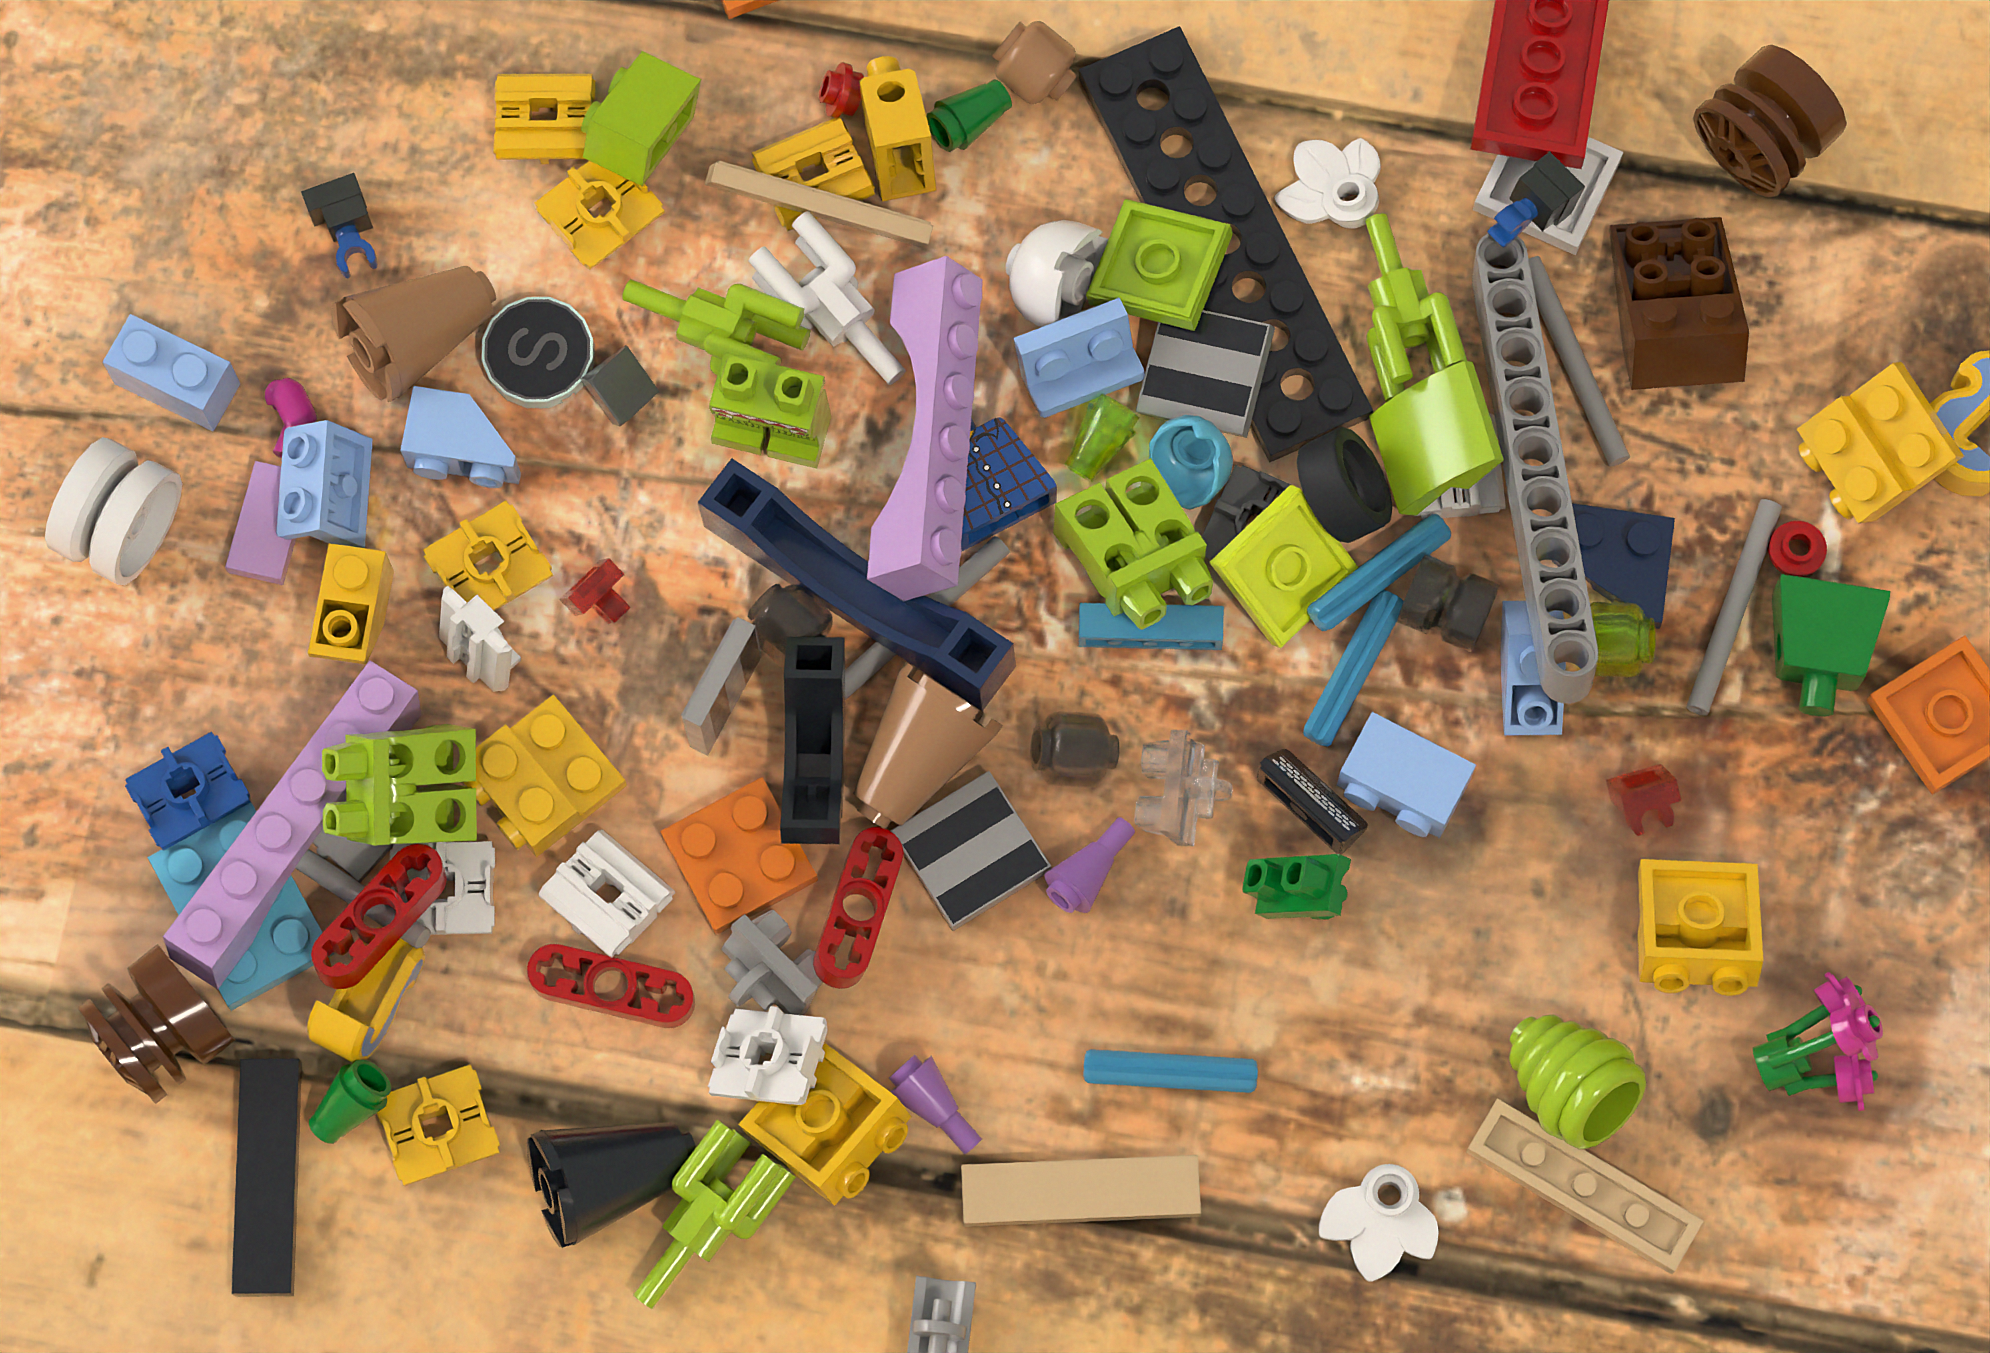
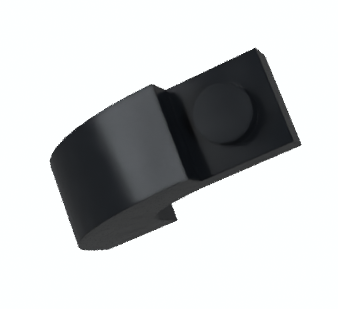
M786 636L784 664L785 754L780 823L781 844L840 845L845 762V637Z

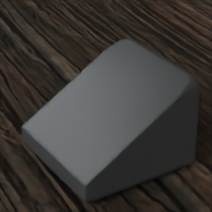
M627 345L580 378L611 423L616 426H622L660 392Z

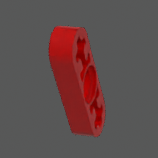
M871 827L861 831L854 839L848 851L813 959L816 975L823 983L830 987L845 989L854 986L860 981L870 963L904 855L901 841L894 833L887 829ZM873 846L882 850L881 859L883 860L878 866L873 880L862 877L869 861L867 853ZM854 894L866 897L873 905L874 916L864 921L851 918L844 910L843 900L847 896ZM844 935L855 937L848 954L850 962L845 970L835 967L836 957L833 955L838 951Z
M413 844L398 851L318 937L312 947L311 957L319 979L326 986L334 989H347L357 985L440 896L446 886L447 877L441 857L435 849L423 844ZM427 866L429 878L424 881L422 878L416 877L410 882L407 874L408 870L413 868L420 872ZM403 891H405L407 903H404L400 897ZM384 904L395 909L394 919L385 927L371 928L363 922L364 915L373 906ZM351 930H355L360 937L355 942ZM334 952L341 956L349 952L352 961L348 965L337 962L332 966L329 956Z
M548 944L540 947L532 954L528 962L527 974L533 989L540 997L549 1001L662 1028H675L684 1024L691 1017L695 1008V996L689 981L683 975L674 971L615 957L611 958L607 955L561 944ZM555 959H562L563 967L567 972L582 976V964L591 965L584 978L585 994H575L579 988L577 981L566 978H558L555 987L547 986L545 975L539 972L541 967H551ZM618 971L628 979V989L622 998L610 1002L604 1001L596 995V980L604 972ZM638 978H648L644 987L646 991L656 994H664L667 986H675L678 998L684 1000L682 1006L672 1005L669 1014L660 1013V1006L656 1000L641 997V1008H633L632 1005L635 1003L639 992Z

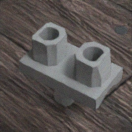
M770 910L752 921L744 914L732 924L730 928L732 934L721 949L732 960L725 967V971L737 982L729 994V999L736 1006H741L753 998L765 1011L775 1003L785 1014L804 1015L818 988L823 983L816 975L813 966L816 951L807 949L792 962L779 949L788 941L792 933L788 923L774 910Z
M916 1276L907 1353H968L976 1282L949 1281Z

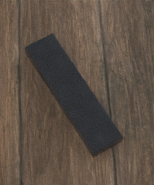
M240 1059L231 1293L235 1297L294 1296L302 1062L300 1059Z

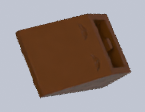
M1722 217L1610 225L1609 233L1622 348L1631 390L1745 382L1749 328Z

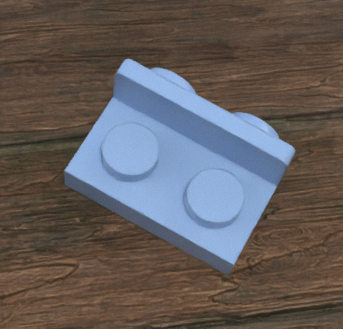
M1120 298L1014 337L1021 377L1039 415L1043 418L1144 380V368L1133 348L1128 314Z
M329 420L285 429L276 530L278 537L289 540L311 536L331 544L365 548L372 438Z

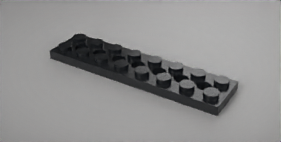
M1178 26L1079 69V80L1140 203L1230 224L1232 232L1238 237L1240 246L1236 251L1224 255L1203 310L1270 324L1273 327L1282 329L1288 336L1289 342L1283 349L1269 351L1251 420V426L1269 463L1299 450L1306 443L1339 427L1349 428L1370 419L1369 415L1373 413V409L1181 27ZM1147 88H1158L1165 92L1169 101L1163 108L1152 111L1143 108L1138 103L1137 96ZM1172 135H1180L1187 138L1193 148L1188 155L1182 158H1172L1162 151L1160 145L1165 138ZM1199 182L1206 183L1214 189L1216 198L1205 206L1194 205L1186 199L1184 194L1190 185ZM1241 279H1254L1263 286L1265 293L1255 302H1243L1234 295L1232 291L1234 284ZM1300 375L1310 381L1313 392L1303 400H1293L1283 393L1281 383L1289 376Z

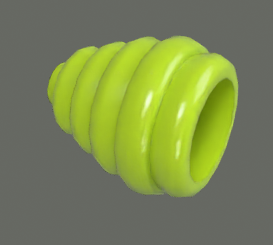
M1545 1015L1538 1019L1535 1017L1524 1019L1516 1026L1510 1036V1043L1512 1044L1509 1055L1510 1065L1513 1070L1517 1071L1520 1088L1526 1092L1529 1108L1538 1115L1540 1125L1546 1133L1564 1140L1575 1148L1586 1149L1595 1147L1609 1139L1634 1114L1643 1098L1647 1083L1643 1068L1635 1063L1632 1050L1624 1043L1614 1038H1608L1606 1034L1597 1029H1585L1584 1026L1574 1021L1564 1022L1562 1018L1556 1015Z

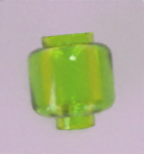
M1590 603L1598 647V661L1594 677H1636L1642 671L1644 664H1652L1656 648L1654 619L1646 618L1643 609L1634 603Z

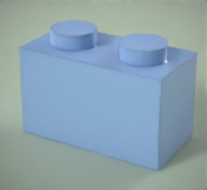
M132 314L127 318L103 360V364L115 385L213 432L241 384L229 361Z
M1372 712L1340 771L1337 786L1345 790L1344 796L1355 805L1370 811H1374L1376 806L1397 816L1396 823L1406 831L1420 837H1427L1428 833L1440 838L1472 778L1476 764Z

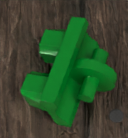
M1340 854L1250 859L1247 863L1242 890L1243 893L1257 898L1255 914L1266 919L1310 917L1316 920H1328L1334 916H1341L1342 902L1348 896L1347 889L1341 882L1343 876L1350 869L1351 859Z

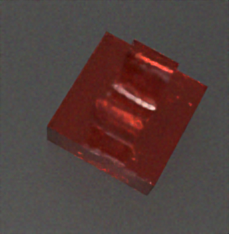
M610 558L599 560L559 599L574 616L583 615L592 607L607 624L611 622L614 624L631 608L612 589L625 574Z
M1662 764L1606 779L1611 802L1624 814L1627 825L1637 836L1644 834V827L1641 822L1642 816L1646 811L1652 809L1658 810L1659 820L1666 828L1673 826L1674 812L1669 804L1681 801L1677 779Z

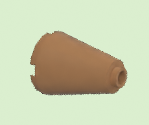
M461 266L343 297V299L332 304L331 314L338 338L341 339L347 335L350 337L354 353L347 357L364 385L379 400L387 398V401L391 402L402 396L492 316V302L496 301V293L490 280L482 271L475 273L470 267Z
M905 662L899 671L853 793L862 800L857 811L884 829L888 827L891 820L900 826L908 821L998 734L1003 726L992 718L986 727L978 723L984 712L933 678L923 674L919 682L913 680L912 677L916 673L917 668L908 662Z

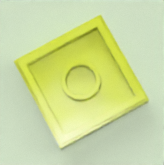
M1293 485L1285 489L1209 562L1270 644L1278 648H1282L1311 620L1307 613L1310 604L1359 568L1342 544L1326 532L1317 520L1303 491Z

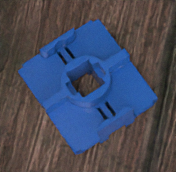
M212 732L174 753L171 752L169 747L162 749L163 759L125 779L127 791L133 802L138 804L149 824V832L156 845L161 847L163 851L251 803L247 788L242 779L237 778L225 756L226 750L219 737L217 735L214 736ZM193 788L195 789V794L186 799L182 798L181 795Z

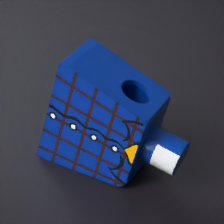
M1001 417L994 418L979 427H976L971 418L970 451L968 454L965 489L966 502L964 505L961 539L962 551L1057 503V485Z

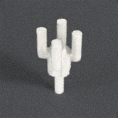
M809 211L804 212L792 224V227L800 235L795 244L816 268L809 272L798 284L764 246L753 253L748 260L756 270L752 279L764 293L804 308V318L800 326L810 330L815 326L833 347L850 340L888 385L895 383L904 375L906 370L865 324L874 315L875 309L857 290L858 281L853 276L856 271L854 261Z

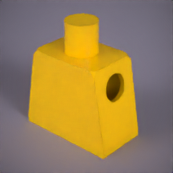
M892 56L875 58L866 66L868 77L861 79L859 84L864 122L881 200L883 202L937 191L931 134L915 70L909 68L900 70L898 59Z

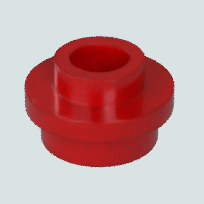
M841 62L835 71L828 70L822 80L819 101L826 104V114L829 117L839 118L841 114L852 117L860 104L861 92L859 81L864 78L863 73L853 71L851 64Z
M1790 521L1775 530L1769 542L1768 552L1772 564L1782 574L1807 577L1814 574L1822 566L1827 554V544L1823 534L1814 525L1804 521ZM1792 540L1803 541L1808 546V553L1803 556L1793 554L1789 549V542Z

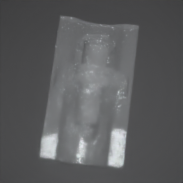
M1171 730L1170 740L1143 744L1141 758L1142 773L1149 779H1165L1163 796H1139L1136 801L1134 818L1135 824L1143 831L1165 835L1177 846H1194L1197 817L1212 819L1215 801L1229 800L1232 798L1233 785L1230 782L1217 779L1219 761L1204 759L1205 745L1190 739L1191 733L1188 730Z

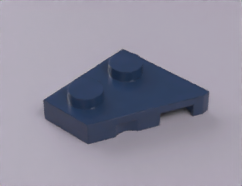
M1572 503L1585 579L1592 585L1593 590L1611 602L1616 599L1642 616V622L1647 626L1660 629L1663 621L1675 518ZM1552 560V563L1558 567L1562 566L1559 562Z

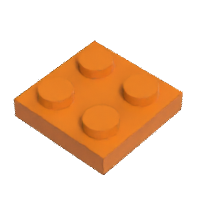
M1966 635L1874 691L1866 700L1932 795L1990 759V670Z
M763 777L660 831L662 839L715 935L731 928L732 924L744 914L750 918L818 881L817 874L801 845L781 844V809Z

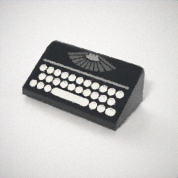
M1281 749L1266 756L1259 763L1257 781L1336 854L1342 855L1366 831L1368 823L1289 750Z

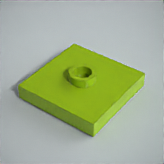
M1125 199L1087 291L1086 297L1089 305L1098 306L1120 298L1129 315L1195 331L1233 235L1230 224Z

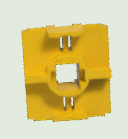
M498 74L495 81L496 132L494 134L493 151L496 154V160L540 159L541 164H549V159H585L583 158L587 134L581 131V126L589 107L592 105L593 100H595L596 80L593 79V74ZM540 108H553V112H557V119L532 120V112H539Z
M840 117L833 118L752 152V163L757 172L857 201L875 195L873 182L867 170L864 169V164L857 154L845 122ZM812 164L815 167L823 165L825 174L806 182L801 179L800 173L803 172V168ZM774 205V210L782 227L785 226L787 231L794 229L792 227L793 222L803 213Z
M588 161L578 170L572 167L567 171L568 177L534 202L537 212L551 225L552 230L557 236L563 239L568 245L569 250L582 265L589 270L665 213V210L662 208L663 204L651 190L648 192V187L645 183L643 186L636 184L591 161ZM602 199H608L613 204L611 206L612 210L603 217L599 215L594 219L588 210Z
M507 500L470 522L466 518L459 523L460 528L423 549L425 553L423 557L433 573H437L445 587L449 586L467 603L478 595L493 611L553 576L550 563L542 551L539 553L537 546L522 524V519L513 504L509 505ZM497 552L503 562L499 563V568L490 573L484 572L480 575L474 564Z
M471 1064L429 1079L426 1077L419 1078L417 1083L391 1091L387 1096L386 1107L377 1113L380 1123L384 1126L391 1152L395 1159L393 1164L398 1180H402L403 1186L500 1153L498 1148L500 1143L495 1128L489 1120L480 1092L482 1088L476 1070L472 1069ZM448 1113L453 1129L435 1138L432 1136L427 1138L422 1122Z

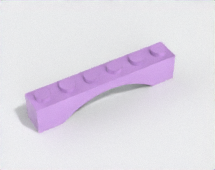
M948 256L894 273L890 324L902 338L911 358L916 382V416L911 444L901 475L887 504L871 527L867 580L903 601L958 586L983 279Z
M369 661L163 936L171 960L214 988L219 989L253 943L266 915L284 884L323 829V809L326 803L346 801V780H327L322 772V750L345 743V735L410 730L421 716L418 690L374 662Z

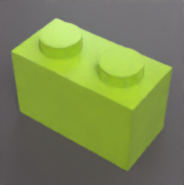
M641 51L628 69L621 67L616 72L609 86L608 96L602 103L595 101L589 107L581 126V131L587 134L583 158L643 186L694 118L701 79Z

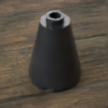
M674 1122L541 1130L538 1133L531 1134V1137L527 1139L531 1177L535 1192L542 1190L548 1208L541 1211L548 1229L558 1246L563 1248L569 1245H576L672 1190L674 1176L696 1148L691 1133L688 1130L680 1132Z

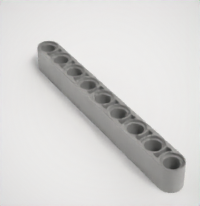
M1487 233L1480 239L1476 247L1472 287L1499 445L1504 459L1502 463L1537 668L1543 691L1551 699L1559 703L1571 704L1581 701L1592 688L1598 661V647L1527 248L1519 236L1503 248ZM1491 265H1503L1507 268L1496 269ZM1499 313H1511L1516 315V317H1504L1499 315ZM1519 361L1524 363L1525 366H1512L1507 362ZM1528 410L1535 415L1522 416L1515 411ZM1535 459L1544 465L1531 466L1526 464L1524 460ZM1544 509L1553 515L1548 517L1534 514L1532 510ZM1546 559L1554 560L1562 566L1557 568L1547 567L1540 561ZM1555 610L1568 613L1571 618L1557 619L1548 612ZM1571 662L1581 670L1574 672L1566 671L1557 664Z

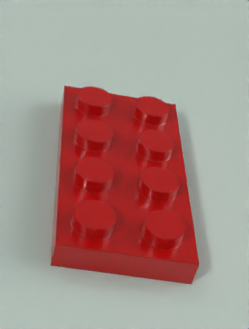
M1495 0L1470 150L1531 161H1538L1550 151L1565 167L1582 170L1609 0Z

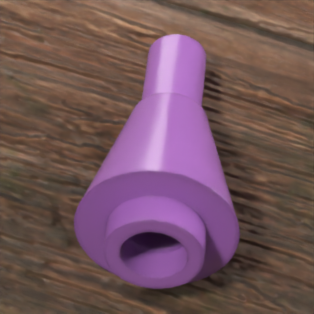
M1117 818L1097 842L1090 843L1045 873V880L1049 886L1046 892L1054 904L1068 913H1073L1075 910L1082 913L1090 911L1114 862V856L1135 834L1131 824L1122 818Z
M916 1055L912 1056L889 1077L896 1086L891 1093L906 1108L936 1128L940 1126L964 1154H967L982 1140L957 1111L959 1107L932 1055L923 1063Z

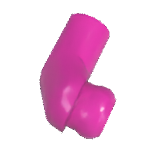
M291 378L273 380L265 390L267 405H272L277 410L284 423L273 449V453L282 458L285 429L317 421L316 412L304 387Z

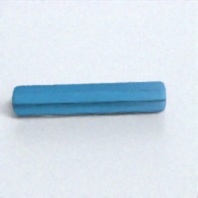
M1432 514L1428 518L1422 519L1310 604L1307 609L1309 617L1321 631L1334 628L1447 542L1451 537L1450 528L1438 514Z
M1382 590L1373 597L1304 726L1303 735L1312 742L1324 747L1332 744L1403 611L1404 601L1397 595L1387 590Z
M1090 1049L1086 1051L1084 1056L1083 1077L1087 1083L1251 1093L1255 1091L1257 1086L1258 1065L1257 1061L1246 1058Z

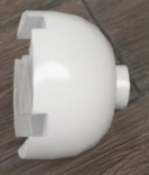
M1068 220L1053 221L1040 225L1030 232L1021 244L1018 243L1012 248L1006 262V273L1009 275V288L1015 307L1026 320L1039 327H1043L1083 312L1081 309L1087 300V291L1108 242L1107 238L1098 236L1103 231L1079 222Z

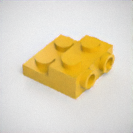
M1902 362L1892 363L1852 394L1840 396L1797 428V431L1804 440L1798 446L1801 457L1815 472L1824 470L1835 487L1829 493L1833 506L1844 518L1850 520L1854 517L1858 524L1878 520L1964 457Z
M554 694L514 726L509 728L505 724L476 747V781L461 782L463 786L476 788V802L481 807L490 801L503 816V818L496 822V825L514 848L519 850L526 844L536 858L627 786L626 780Z
M1641 859L1638 870L1640 923L1637 933L1639 982L1654 983V987L1664 993L1684 991L1688 988L1689 984L1713 985L1715 992L1725 996L1739 995L1745 992L1748 987H1757L1764 961L1758 864Z
M824 1042L822 1047L825 1052L823 1062L818 1061L814 1076L817 1078L815 1088H810L805 1104L793 1105L758 1101L738 1125L749 1137L783 1162L796 1177L835 1206L843 1196L853 1198L864 1189L870 1175L867 1168L882 1151L892 1153L902 1145L908 1134V1125L906 1123L912 1116L895 1095Z

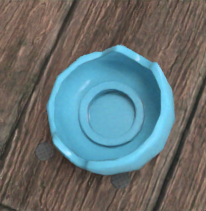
M1193 415L1176 417L1162 424L1149 442V459L1153 460L1182 508L1191 510L1208 504L1230 478L1233 466L1231 448L1227 439L1211 421Z

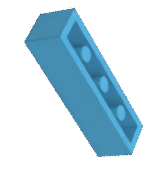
M1079 603L1078 647L1222 650L1224 606L1167 605L1166 615L1159 622L1141 630L1125 612L1114 617L1105 603Z

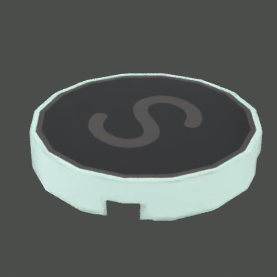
M526 297L506 305L491 319L482 338V363L491 384L507 401L525 408H551L563 403V399L570 397L573 393L576 395L585 386L580 378L593 370L595 344L585 319L570 304L551 297Z

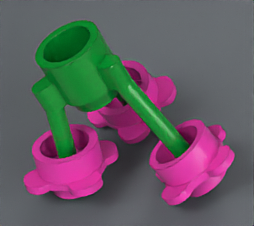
M1827 972L1824 974L1827 982L1814 989V993L1822 1005L1789 1026L1767 1034L1768 1042L1753 1047V1055L1761 1078L1769 1092L1784 1086L1788 1096L1808 1089L1837 1086L1839 1103L1857 1101L1858 1111H1865L1863 1095L1874 1094L1873 1082L1878 1079V1073L1875 1070H1871L1870 1061L1878 1058L1876 1040L1882 1038L1883 1027L1877 1012L1872 1006L1866 1005L1860 996L1862 994L1860 986L1853 985L1847 976L1837 981L1833 974ZM1828 1016L1830 1017L1832 1031L1806 1042H1803L1801 1037L1795 1038ZM1834 1044H1838L1846 1054L1834 1056L1835 1073L1813 1076L1803 1075V1073L1812 1070L1809 1054ZM1863 1052L1866 1059H1858L1857 1054Z

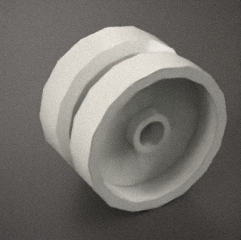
M100 438L92 443L78 458L64 479L53 502L45 532V541L48 549L73 562H82L89 557L94 573L117 585H127L137 578L150 563L173 522L181 497L182 481L180 474L154 461L147 460L138 466L135 451L112 439Z

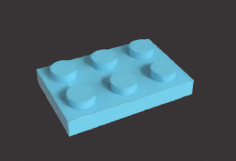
M252 802L168 849L160 850L147 857L178 915H180L257 812ZM290 875L278 894L253 943L219 987V991L231 1011L314 966L311 957L312 947L323 932L292 875Z

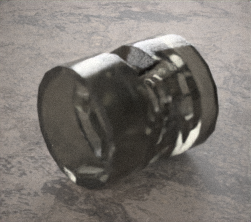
M1425 554L1408 590L1397 622L1424 634L1429 633L1433 629L1440 630L1442 641L1472 653L1490 613L1500 584L1472 572L1462 578L1457 576L1455 565Z

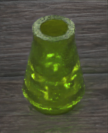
M1101 394L1095 404H1088L1070 455L1063 465L1081 478L1092 483L1097 474L1137 434L1133 428L1140 418L1118 401Z

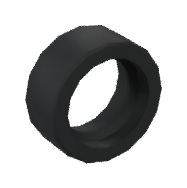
M1339 427L1306 443L1298 450V476L1305 498L1317 520L1326 532L1337 541L1351 543L1383 528L1391 521L1392 501L1384 473L1373 452L1353 430Z

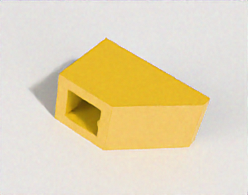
M328 544L309 643V657L367 664L384 626L394 569L386 551Z

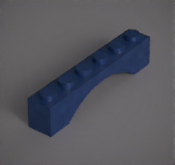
M733 458L730 459L697 502L703 525L706 529L982 712L1015 669L1014 643L967 612L947 606L925 595L903 601L867 580L868 561L819 526L777 487Z

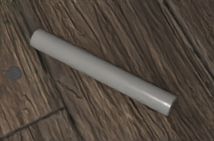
M309 849L295 867L348 904L365 888L364 885ZM380 904L371 907L365 915L385 927L392 922L396 911L391 906ZM416 921L401 939L416 949L422 948L427 943L431 931Z

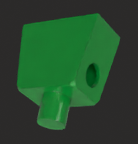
M1781 574L1772 594L1775 670L1778 679L1802 684L1799 703L1800 712L1812 716H1831L1834 714L1837 689L1846 691L1858 690L1866 676L1888 607L1891 591Z

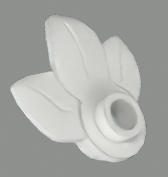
M1362 138L1352 141L1343 151L1339 150L1332 143L1323 140H1308L1296 146L1293 159L1295 171L1300 180L1282 189L1275 195L1274 199L1278 207L1285 214L1306 224L1330 219L1344 228H1358L1365 225L1366 219L1374 215L1379 205V195L1374 182L1381 170V164L1374 147ZM1350 195H1358L1357 198H1355L1352 201L1342 200L1343 198Z
M1394 1164L1377 1166L1367 1173L1361 1186L1350 1187L1336 1192L1327 1203L1319 1223V1236L1321 1238L1333 1241L1351 1240L1350 1249L1354 1263L1360 1274L1368 1282L1376 1281L1390 1273L1400 1261L1404 1251L1421 1259H1431L1438 1243L1439 1231L1435 1216L1418 1201L1419 1188L1413 1175L1405 1168ZM1384 1185H1392L1399 1191L1400 1200L1394 1205H1385L1378 1198V1190Z

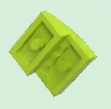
M1471 361L1459 362L1428 376L1397 394L1369 415L1399 514L1417 516L1449 488L1469 489L1504 461L1475 367Z

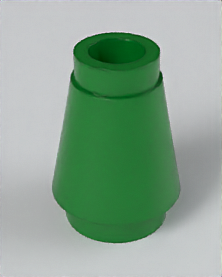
M993 79L987 84L985 83L936 101L934 110L926 115L930 132L944 150L948 152L956 148L965 150L998 120L1005 111L1012 107V101L1003 84Z
M363 1059L356 1060L353 1064L343 1065L315 1110L314 1115L309 1119V1126L314 1135L325 1143L334 1144L340 1137L345 1136L385 1108L387 1096L391 1092V1084L386 1074L372 1062Z

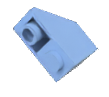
M413 386L401 445V453L407 468H413V472L416 475L435 480L446 479L447 474L467 476L472 483L488 488H500L503 486V482L519 484L521 472L515 455L470 394Z
M1502 601L1500 658L1504 735H1562L1564 703L1551 699L1543 691L1540 684L1526 601ZM1555 610L1548 612L1557 619H1564L1563 611ZM1566 662L1557 664L1561 669H1566Z

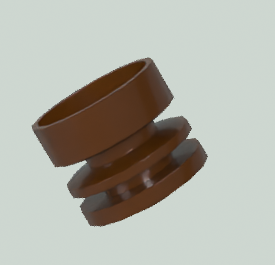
M1771 44L1761 47L1736 71L1734 77L1735 85L1731 83L1721 85L1715 91L1713 99L1705 100L1696 109L1693 116L1696 132L1718 164L1737 182L1752 192L1765 197L1778 196L1788 186L1790 178L1798 177L1803 172L1806 165L1805 158H1815L1821 155L1844 132L1847 125L1841 104L1822 77L1795 54L1787 49Z
M158 944L127 968L139 992L137 995L129 1000L109 983L101 988L117 1009L108 1018L104 1016L90 998L78 1007L85 1018L92 1041L127 1084L147 1094L155 1104L168 1095L152 1075L161 1065L179 1085L186 1080L185 1074L175 1057V1054L181 1049L185 1048L197 1060L206 1064L235 1041L233 1036Z

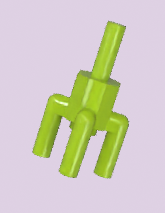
M1381 213L1373 215L1365 221L1382 277L1371 281L1368 285L1375 309L1372 312L1374 327L1367 332L1366 340L1385 402L1404 391L1403 382L1413 377L1405 348L1415 347L1425 342L1435 373L1459 362L1467 361V357L1448 297L1441 292L1429 295L1422 271L1412 270L1408 267L1403 268L1387 214Z
M630 279L622 295V299L626 302L679 322L676 332L677 339L712 355L710 369L715 375H718L724 352L781 366L780 357L751 346L756 333L799 350H804L810 337V329L800 326L804 318V308L743 284L730 286L726 298L698 287L686 301Z
M718 1119L672 1180L674 1192L683 1199L662 1227L675 1239L633 1294L634 1297L650 1309H653L694 1252L710 1262L731 1233L740 1239L751 1238L796 1178L794 1174L779 1163L776 1164L762 1154L736 1190L723 1182L750 1146L751 1142L734 1129L731 1130Z

